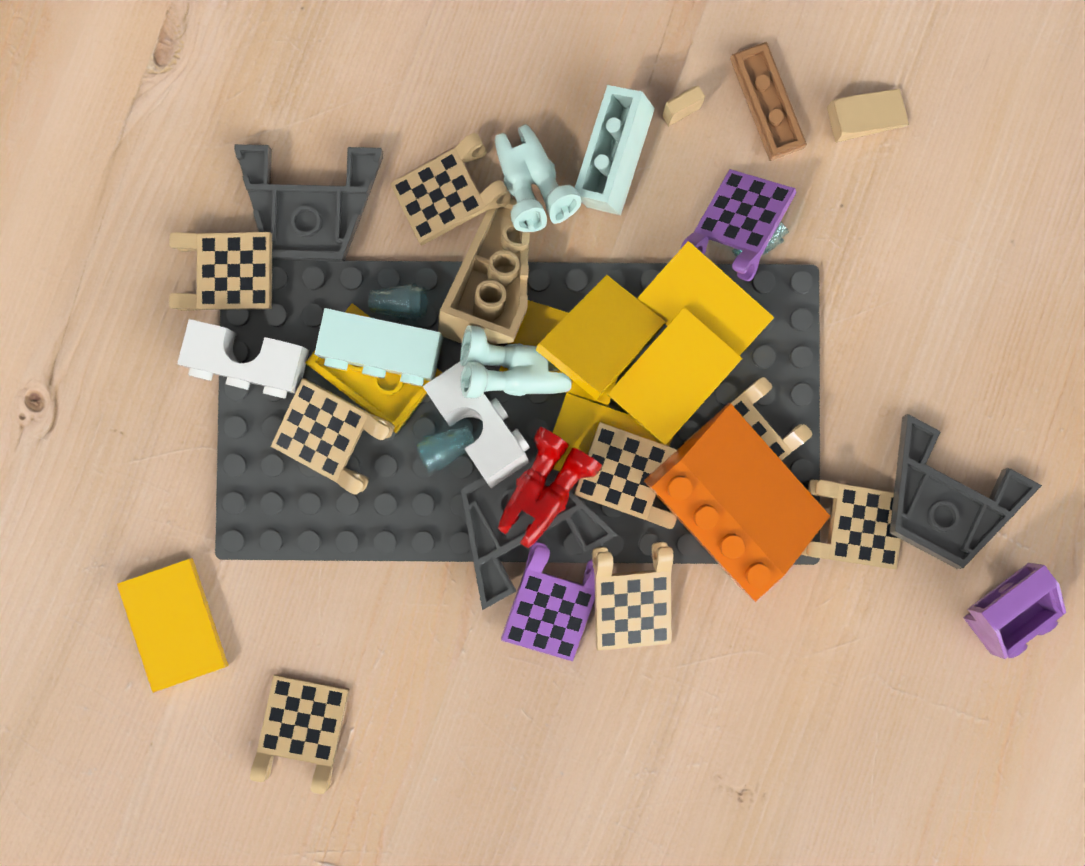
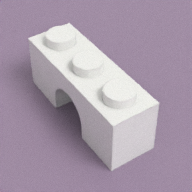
M192 319L188 320L177 364L190 368L189 376L211 381L213 374L227 377L226 385L249 390L250 383L264 386L263 394L286 399L287 392L296 393L303 379L306 367L305 362L309 355L308 349L303 346L264 337L259 355L248 363H239L233 353L235 332L225 327Z
M458 362L425 384L423 388L449 426L467 417H474L483 421V430L480 437L464 449L490 488H493L530 463L525 454V451L530 447L518 429L510 432L503 420L509 416L497 398L489 401L484 393L478 398H465L463 396L460 380L465 366H461L460 362Z

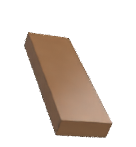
M764 42L732 54L730 58L769 161L804 149L807 143L768 43Z

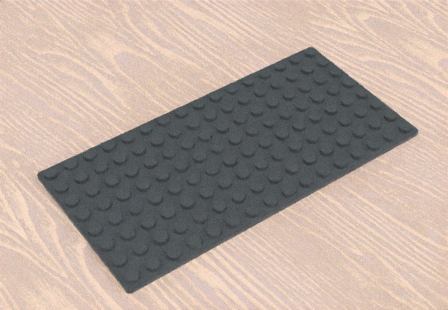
M272 260V309L220 310V326L236 333L233 353L239 363H248L259 355L264 337L303 346L309 350V358L316 349L324 308L345 312L352 303L371 318L438 332L440 309L462 262ZM528 262V300L569 313L606 275L611 277L634 297L638 298L668 263ZM715 264L766 309L774 319L740 355L743 359L673 436L670 447L678 450L685 440L711 420L728 403L736 399L756 380L765 377L771 383L772 389L755 402L753 406L780 438L783 439L799 424L807 425L812 431L810 439L782 460L808 490V484L811 479L820 480L819 269L815 265L759 264L754 278L751 281H745L738 278V272L733 270L732 264ZM666 324L618 376L616 383L665 330ZM443 337L437 364L438 370L443 373L460 362L462 343ZM508 343L497 344L496 346H503V347H504V346L508 345ZM306 364L303 378L365 410ZM485 365L486 369L499 371L501 367ZM219 376L215 555L218 559L473 562L460 489L483 477L464 449L480 437L483 430V421L478 418L467 417L449 426L427 394L398 433L393 432L390 438L379 440L363 429L345 468L366 476L369 482L363 492L352 494L335 481L271 447L295 395L294 393L287 392L286 399L263 394L264 386L250 383L249 390L226 385L227 377ZM503 390L484 392L489 401L497 398L509 416L503 422L510 432L515 429L519 430L530 447L525 453L529 452L536 458L538 449L534 442L535 433L539 427H543L553 433L566 393L514 396L505 393ZM612 399L609 406H606L628 414ZM552 469L550 473L557 477L559 471ZM578 482L570 490L573 494L576 490ZM656 495L652 506L671 512ZM812 495L820 504V496ZM576 496L618 534L616 537L597 546L607 547L608 552H611L613 556V563H653L652 544L655 542H666L673 550V564H718L678 519L674 527L668 529ZM566 520L546 530L536 541L545 544L550 550L547 563H588L592 559V550L585 554L583 553ZM820 530L812 541L820 542ZM519 545L499 556L501 562H527L530 548ZM800 555L793 565H814L819 562L820 558Z

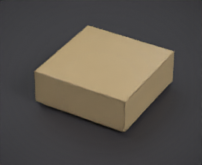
M694 86L666 102L662 117L668 127L701 109L705 99L701 88Z

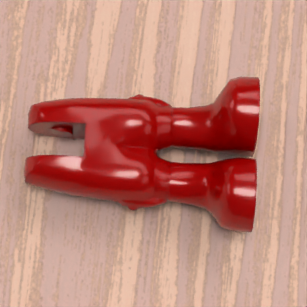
M539 427L534 436V442L538 449L535 461L530 469L517 478L516 488L504 509L498 525V529L502 533L507 534L512 525L518 521V515L521 511L535 518L532 524H529L526 528L525 535L520 542L521 545L527 548L535 544L558 513L566 509L569 492L581 478L596 476L602 468L598 461L573 447L554 482L546 486L545 483L548 475L562 458L569 444L543 427Z

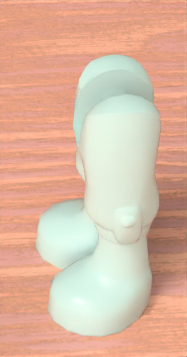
M525 124L518 128L521 145L512 148L506 134L501 133L495 136V146L504 174V184L517 202L511 210L513 226L518 231L535 232L545 228L547 217L543 206L536 200L532 192V184L537 185L547 213L554 224L561 223L573 215L581 206L582 200L578 191L573 186L558 185L555 164L549 160L535 133Z
M468 325L465 329L460 356V364L465 366L460 380L462 394L465 398H478L486 391L501 390L514 396L563 393L570 391L572 381L564 373L548 372L558 371L559 369L536 351L537 346L520 343L508 344L504 347L496 346L487 342V336L483 328ZM485 365L503 366L508 370L504 372L488 370Z

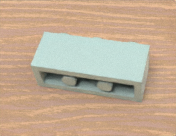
M607 85L575 185V189L581 197V203L587 208L621 215L655 109L642 91Z
M324 308L314 354L325 359L324 366L347 370L348 364L363 367L362 374L385 378L386 372L401 375L400 382L423 386L424 380L431 381L435 378L443 336L440 332Z

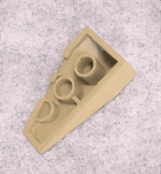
M511 198L510 203L505 206L487 210L440 309L438 332L443 337L462 343L466 327L473 325L485 330L489 344L497 345L514 341L527 311L528 251L530 232L516 230L511 221L512 207L517 204L515 199Z

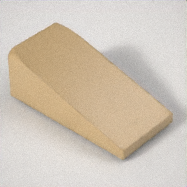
M900 89L842 97L832 100L827 106L836 143L909 125Z

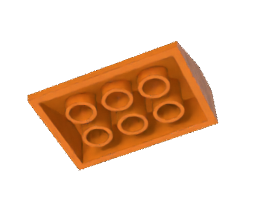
M728 403L644 480L648 487L734 582L755 602L785 576L830 517L827 511L731 403Z

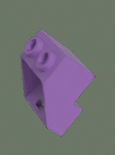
M1027 563L969 607L967 610L970 613L963 618L990 654L1006 659L1014 658L1023 653L1028 647L1026 643L1035 636L1044 635L1052 631L1058 625L1057 620L1067 612L1060 585L1047 567L1042 564Z

